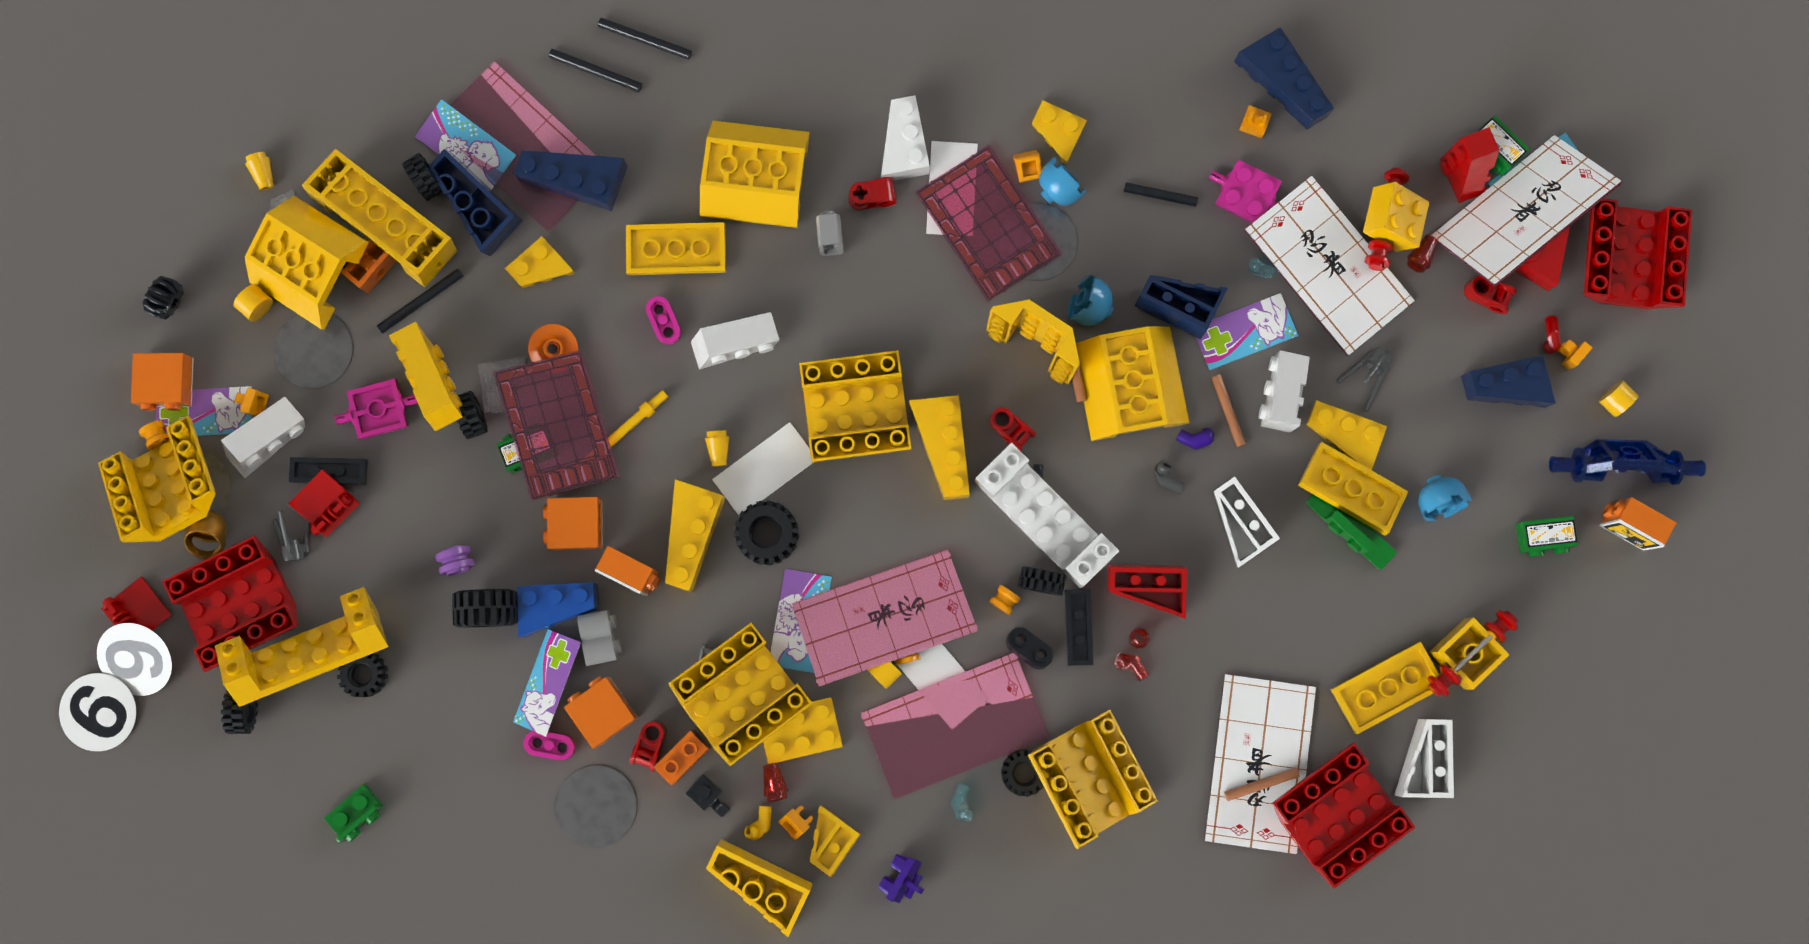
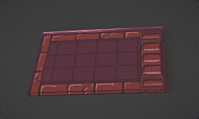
M990 145L971 155L965 161L915 192L987 301L1005 292L1016 283L1062 255V252Z
M581 350L493 372L531 501L620 477Z

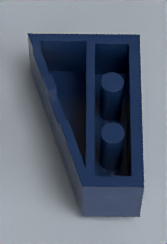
M1150 275L1134 306L1201 339L1207 331L1228 288H1214L1204 286L1205 284L1202 283L1190 284L1177 279Z
M1543 355L1470 371L1461 376L1467 400L1531 405L1542 408L1556 404Z

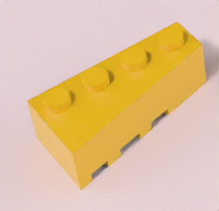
M416 321L390 334L391 342L399 350L396 352L397 356L406 369V377L414 389L412 391L422 414L435 432L462 418L459 408L462 406V402L458 395L453 392L456 390V386L451 377L447 376L450 370L445 361L441 360L444 354L439 345L431 343Z
M959 395L909 400V407L943 499L969 498L970 492Z
M675 479L665 578L666 584L693 593L725 501L723 495Z
M723 839L717 844L706 867L711 874L729 889L738 893L747 904L756 908L763 914L765 919L770 923H774L781 929L783 934L789 937L813 883Z

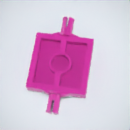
M1239 159L1227 176L1213 170L1209 177V180L1221 185L1220 195L1215 205L1250 223L1255 222L1278 203L1275 201L1276 192L1282 181Z
M394 378L346 391L349 400L348 412L334 415V419H336L337 425L351 421L355 426L357 438L363 440L408 428L406 406L414 405L418 402L414 394L403 397L398 380Z

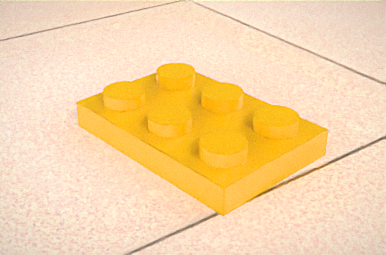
M832 697L813 701L811 706L763 741L768 765L843 747Z

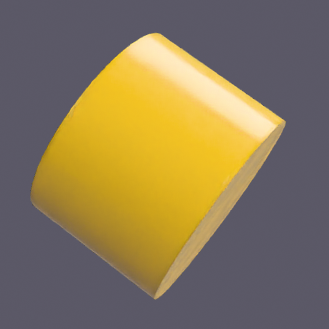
M256 284L249 285L243 289L234 301V307L251 322L262 318L273 304V299Z
M1620 380L1610 387L1600 397L1598 402L1613 417H1617L1626 411L1638 399L1639 395L1624 380Z
M891 662L868 669L885 689L902 675Z

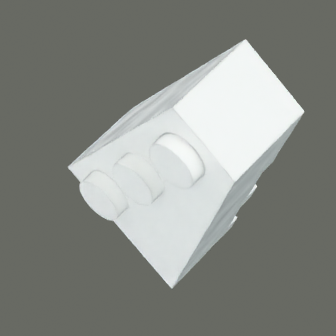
M769 312L700 328L692 339L691 345L700 370L732 359L745 358L758 351L759 353L769 352L774 349L773 347L779 341L772 314Z
M1281 350L1275 357H1271L1268 370L1272 371L1270 380L1266 381L1263 392L1264 395H1267L1265 405H1261L1258 416L1259 419H1262V427L1290 433L1300 426L1301 419L1297 418L1299 406L1302 407L1304 398L1301 396L1303 386L1306 385L1310 357Z
M283 397L223 438L221 442L225 455L241 475L246 478L291 439L298 437L304 431L305 421L288 399Z
M1233 477L1213 491L1237 568L1280 539L1236 477Z
M1418 719L1394 794L1395 796L1454 798L1452 720Z

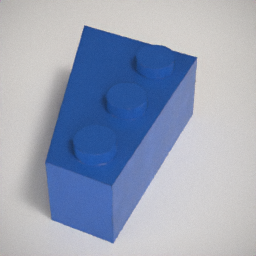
M591 582L517 586L518 637L526 638L560 623L575 619L577 616L598 610V584Z

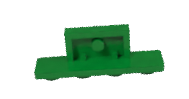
M1314 494L1306 501V504L1329 524L1328 528L1338 536L1341 535L1353 551L1360 552L1378 570H1382L1396 555V550L1366 524Z

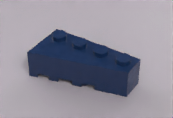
M1281 27L1238 53L1234 62L1240 68L1243 67L1255 82L1258 81L1273 99L1276 98L1284 105V109L1306 129L1327 118L1334 109Z
M446 149L428 166L440 188L450 200L453 209L465 224V228L477 243L480 252L491 256L523 220L458 157Z
M521 150L513 174L520 182L612 211L628 165L624 158Z

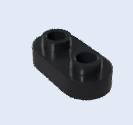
M1022 627L1014 628L1007 635L1006 645L1008 649L1032 668L1044 669L1052 662V649L1027 629ZM1017 636L1023 637L1024 643L1018 642ZM1037 652H1043L1045 657H1038Z

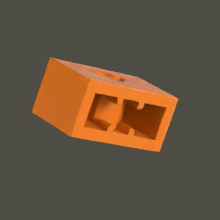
M370 239L359 263L349 262L341 272L367 294L372 291L397 261Z
M691 730L654 768L672 786L711 747L694 730Z

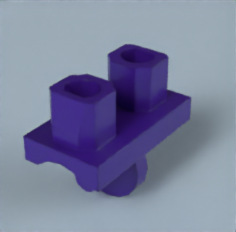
M895 855L891 867L900 872L896 880L885 875L879 884V888L887 894L886 898L888 900L900 903L903 896L911 899L915 891L920 894L923 893L924 888L919 886L923 876L917 873L922 862L915 858Z

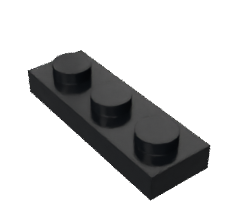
M290 457L289 482L309 483L323 469L339 484L366 485L368 460Z
M1091 589L1064 590L1067 666L1094 665Z

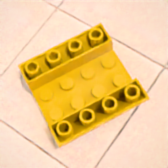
M712 121L706 139L701 175L700 217L798 228L801 205L799 198L810 132Z
M293 195L266 213L245 255L249 282L256 284L265 293L320 329L325 330L335 310V307L327 303L326 300L345 262L358 264L369 242Z
M1030 299L993 306L990 310L986 328L989 332L988 336L998 343L1003 341L1007 344L1013 333L1019 328L1022 336L1031 341L1034 338L1041 343L1040 347L1050 354L1055 352L1048 372L1051 373L1050 377L1060 384H1063V382L1069 384L1080 365L1073 328Z
M1147 326L1098 335L1076 343L1087 399L1084 402L1091 441L1113 438L1118 434L1161 426L1168 428L1189 424L1170 327Z
M899 350L799 363L809 432L811 462L911 450Z
M189 415L167 426L166 429L170 440L133 460L119 451L98 462L117 531L122 542L162 541L207 517L216 492L192 419Z
M752 623L745 626L668 683L683 709L713 749L729 766H732L813 704L798 683L794 685L765 646L767 642Z
M1107 710L1071 728L1028 754L1076 849L1099 837L1098 834L1125 817L1139 813L1158 802L1111 710Z

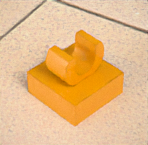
M1249 105L1239 130L1262 139L1272 114Z
M1571 340L1563 342L1559 352L1566 356L1561 365L1567 370L1578 366L1593 347L1586 341L1578 345Z
M247 388L246 394L237 392L234 402L241 404V412L256 417L265 410L269 395L252 388Z
M799 806L795 810L792 808L778 821L794 840H797L810 828L808 824L813 819L812 816H809L804 820L799 815L804 809L803 806Z

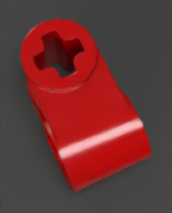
M891 177L857 182L849 190V204L856 210L889 207L897 203L894 183ZM856 193H861V196L864 197L863 200H859Z
M1483 275L1473 278L1464 286L1466 298L1487 307L1495 313L1504 315L1509 311L1507 307L1511 297L1517 292L1513 286L1499 281L1494 284ZM1475 283L1481 285L1482 293L1475 289Z
M997 408L990 416L989 423L991 428L1008 445L1013 443L1021 452L1025 443L1031 437L1034 438L1036 436L1031 427L1007 408ZM997 414H1004L1007 417L1008 423L1006 426L997 425L995 422ZM1023 433V436L1017 441V437Z
M654 720L642 727L629 764L634 765L637 763L648 767L652 772L655 771L654 766L659 762L661 749L667 734L666 726L662 722ZM650 726L658 728L660 732L658 739L655 740L649 737L648 729Z

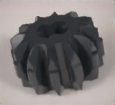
M158 277L148 287V291L145 294V299L143 300L144 311L154 317L168 319L174 314L179 303L182 301L181 297L184 294L183 285L168 277Z

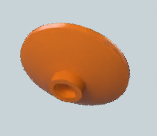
M547 324L539 327L531 335L528 342V355L533 364L578 353V343L575 336L569 329L559 324ZM551 344L556 347L554 354L549 353L547 350ZM566 366L551 370V374L561 373L569 368Z

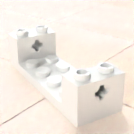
M1011 443L975 478L974 482L1079 588H1082L1119 550L1102 533L1098 535L1028 465L1030 460Z

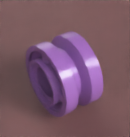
M457 545L435 555L436 562L443 564L439 568L440 575H456L474 567V560L467 557L471 553L470 546Z

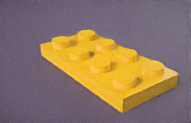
M724 222L626 225L627 275L726 273Z
M1323 442L1317 445L1298 484L1301 488L1383 535H1387L1390 532L1408 494L1407 490Z
M1417 642L1330 690L1355 734H1359L1433 694L1428 688L1430 683L1427 678L1430 675L1437 677L1439 673L1423 644Z

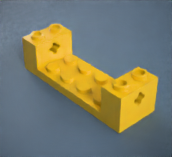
M337 149L302 184L311 200L329 214L334 211L397 260L402 265L404 271L423 287H426L457 252L451 237Z
M365 587L339 596L345 616L251 653L240 636L215 645L223 685L238 706L241 707L387 648L388 644L378 610Z

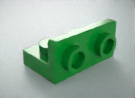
M362 784L323 819L338 835L335 838L338 843L346 840L351 842L361 833L359 829L364 824L370 825L381 816L379 812L385 806L366 784Z

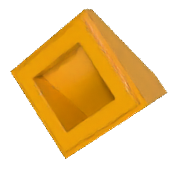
M1037 150L1013 155L1019 183L1039 179L1042 166L1040 154Z

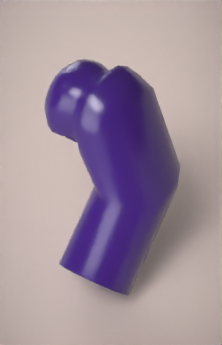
M1204 428L1202 432L1192 435L1181 429L1176 440L1192 449H1200L1209 446L1214 441V431L1210 428Z

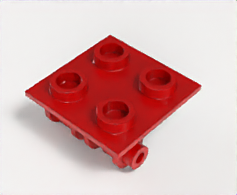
M322 469L288 504L311 524L310 531L314 535L322 534L327 537L360 502Z
M142 576L115 598H106L102 602L104 606L101 608L114 626L121 623H135L145 626L152 631L172 616Z

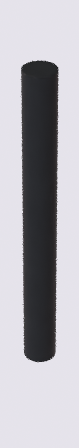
M600 18L598 22V27L688 60L691 57L692 50L604 18Z
M551 49L549 52V58L637 92H640L642 88V83L555 49Z
M456 269L379 323L377 328L383 334L464 277L459 269Z

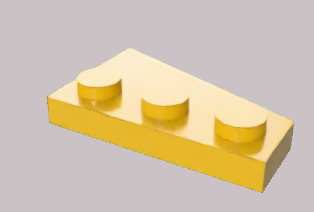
M1317 400L1313 404L1306 424L1326 441L1344 452V455L1370 470L1373 468L1387 428L1383 424Z

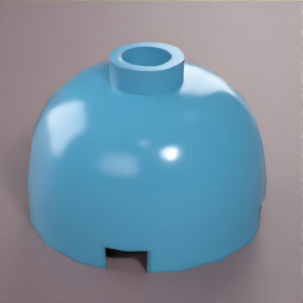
M1053 156L1042 168L1039 175V183L1043 189L1040 194L1050 204L1053 201L1063 206L1074 204L1087 191L1085 188L1081 191L1078 189L1080 182L1062 163L1057 166L1055 164L1057 159Z
M1088 275L1077 286L1081 288L1078 296L1072 295L1067 309V316L1078 324L1094 326L1111 316L1114 309L1112 305L1113 295L1108 284L1093 275Z
M1441 475L1429 478L1418 496V505L1426 521H1437L1435 516L1439 514H1444V518L1450 517L1468 506L1467 500L1472 502L1469 491L1461 481L1453 477H1441Z

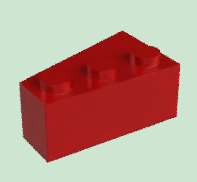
M1490 127L1462 137L1440 158L1441 171L1445 176L1447 175L1458 203L1480 196L1487 190L1484 185L1491 178L1488 172L1489 169L1494 168L1499 153V147Z
M1570 223L1515 267L1513 271L1547 291L1557 286Z
M1107 564V590L1110 593L1186 619V567L1183 565Z

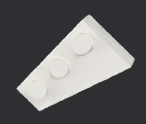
M916 96L893 99L890 105L881 178L891 177L893 181L928 175L930 165Z

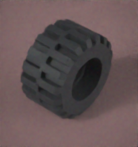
M767 500V502L758 501L754 505L750 504L744 512L742 511L739 514L740 518L735 523L736 530L734 531V536L736 537L737 547H739L744 556L760 565L778 564L791 556V552L797 547L799 528L794 516L780 503ZM766 518L778 522L782 530L779 542L770 548L758 546L752 537V531L756 523Z
M475 589L453 593V625L459 628L515 625L518 623L517 592L511 589Z

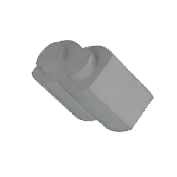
M835 211L821 212L816 217L820 255H841L844 253L840 215L835 214Z
M605 610L577 616L586 666L619 660L618 655L622 654L620 640H615L613 630L617 629L615 615H610V611Z

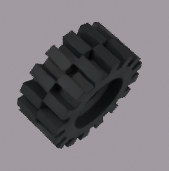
M418 153L403 162L402 166L418 192L426 201H429L443 191L428 168L430 164Z
M470 390L459 394L458 397L462 402V406L459 407L462 418L457 420V423H459V428L463 431V435L466 436V439H471L487 433L486 419L474 393Z
M1022 566L1018 587L1040 593L1063 596L1066 575Z
M372 653L338 667L340 675H337V679L341 680V683H338L339 686L344 687V692L351 694L353 697L374 696L375 693L381 691V687L386 685L384 680L388 679V674H385V670H388V668L383 665L385 661L382 658H378L379 655ZM362 664L367 665L372 672L370 681L363 685L357 683L354 678L355 669Z
M226 690L223 696L224 701L221 704L223 706V710H221V714H223L221 723H224L222 727L225 729V733L250 734L251 730L253 731L254 729L253 724H256L257 721L255 716L258 714L256 712L258 703L255 700L239 707L228 690Z
M1017 750L1008 755L1001 769L1002 780L1005 786L1017 796L1029 797L1030 795L1037 794L1044 787L1028 757V754L1032 752L1029 750ZM1021 763H1028L1034 769V777L1028 783H1021L1015 778V769Z

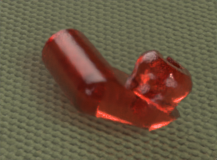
M1121 653L1113 661L1114 666L1119 670H1132L1138 681L1150 675L1137 655Z

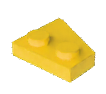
M1042 100L1032 125L1038 133L1044 136L1047 144L1051 148L1053 147L1061 157L1060 160L1067 164L1087 120Z
M542 236L505 268L522 288L575 273Z
M820 805L810 862L829 877H832L861 834Z

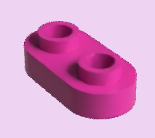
M656 296L651 298L646 304V313L656 337L661 343L672 345L681 336V329L672 307L664 297ZM657 307L664 308L661 314L655 313ZM672 329L673 334L669 337L665 336V331Z
M531 731L524 738V748L527 753L533 756L562 761L572 757L576 749L574 740L564 734L548 732L545 737ZM536 738L542 740V746L539 748L534 744ZM562 742L567 745L565 752L559 750V745Z

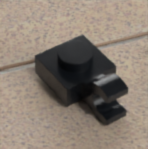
M704 774L685 793L704 811L711 806L719 816L724 817L730 810L718 798L722 790Z

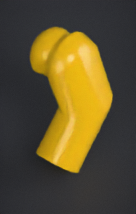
M759 806L758 819L744 829V835L747 839L757 840L770 830L772 806Z

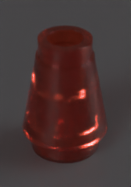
M1425 235L1420 242V247L1414 248L1407 256V266L1419 273L1429 269L1438 240L1432 235Z
M778 763L764 765V797H767V802L786 799V792L789 790Z

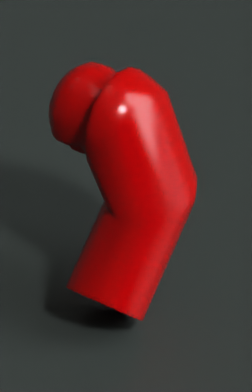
M1548 316L1545 318L1547 341L1544 342L1543 349L1546 353L1552 354L1558 352L1562 344L1558 318L1556 316Z

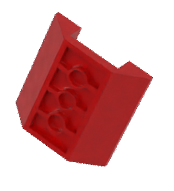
M1604 198L1597 200L1591 205L1583 295L1601 304L1641 309L1684 307L1693 209L1667 206L1661 211L1620 207L1618 206V200Z
M255 535L162 581L172 604L181 605L199 644V647L193 650L203 672L219 666L215 645L240 636L249 650H252L298 627L296 603L275 559Z
M1355 742L1351 743L1272 802L1281 824L1309 863L1334 889L1416 828L1401 806L1392 803L1366 767L1370 763Z

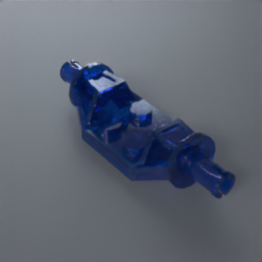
M1597 439L1584 448H1575L1572 457L1551 456L1549 470L1552 473L1571 472L1573 481L1576 483H1580L1583 480L1603 481L1608 470L1621 473L1627 472V470H1635L1646 473L1653 483L1669 482L1672 485H1679L1684 475L1704 476L1706 464L1703 460H1684L1679 450H1673L1668 454L1645 440Z

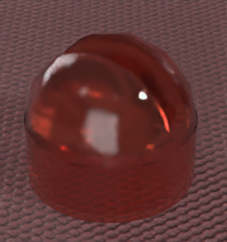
M1137 628L1129 634V642L1135 648H1144L1150 641L1149 633L1145 629ZM1135 633L1145 638L1146 641L1143 643L1139 639L1135 638Z

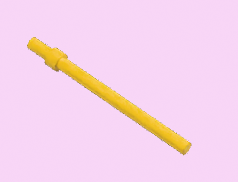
M661 390L649 402L645 401L638 407L639 410L605 439L608 450L645 417L649 418L655 413V409L669 396ZM594 451L590 452L585 458L594 456ZM590 458V459L582 460V461H580V462L592 460V459H595V458Z

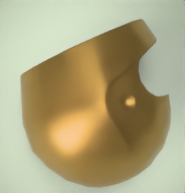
M209 509L207 517L184 528V544L193 556L206 560L224 550L227 525L225 518L219 512ZM194 537L209 543L219 542L220 546L213 551H203L193 545L192 538Z

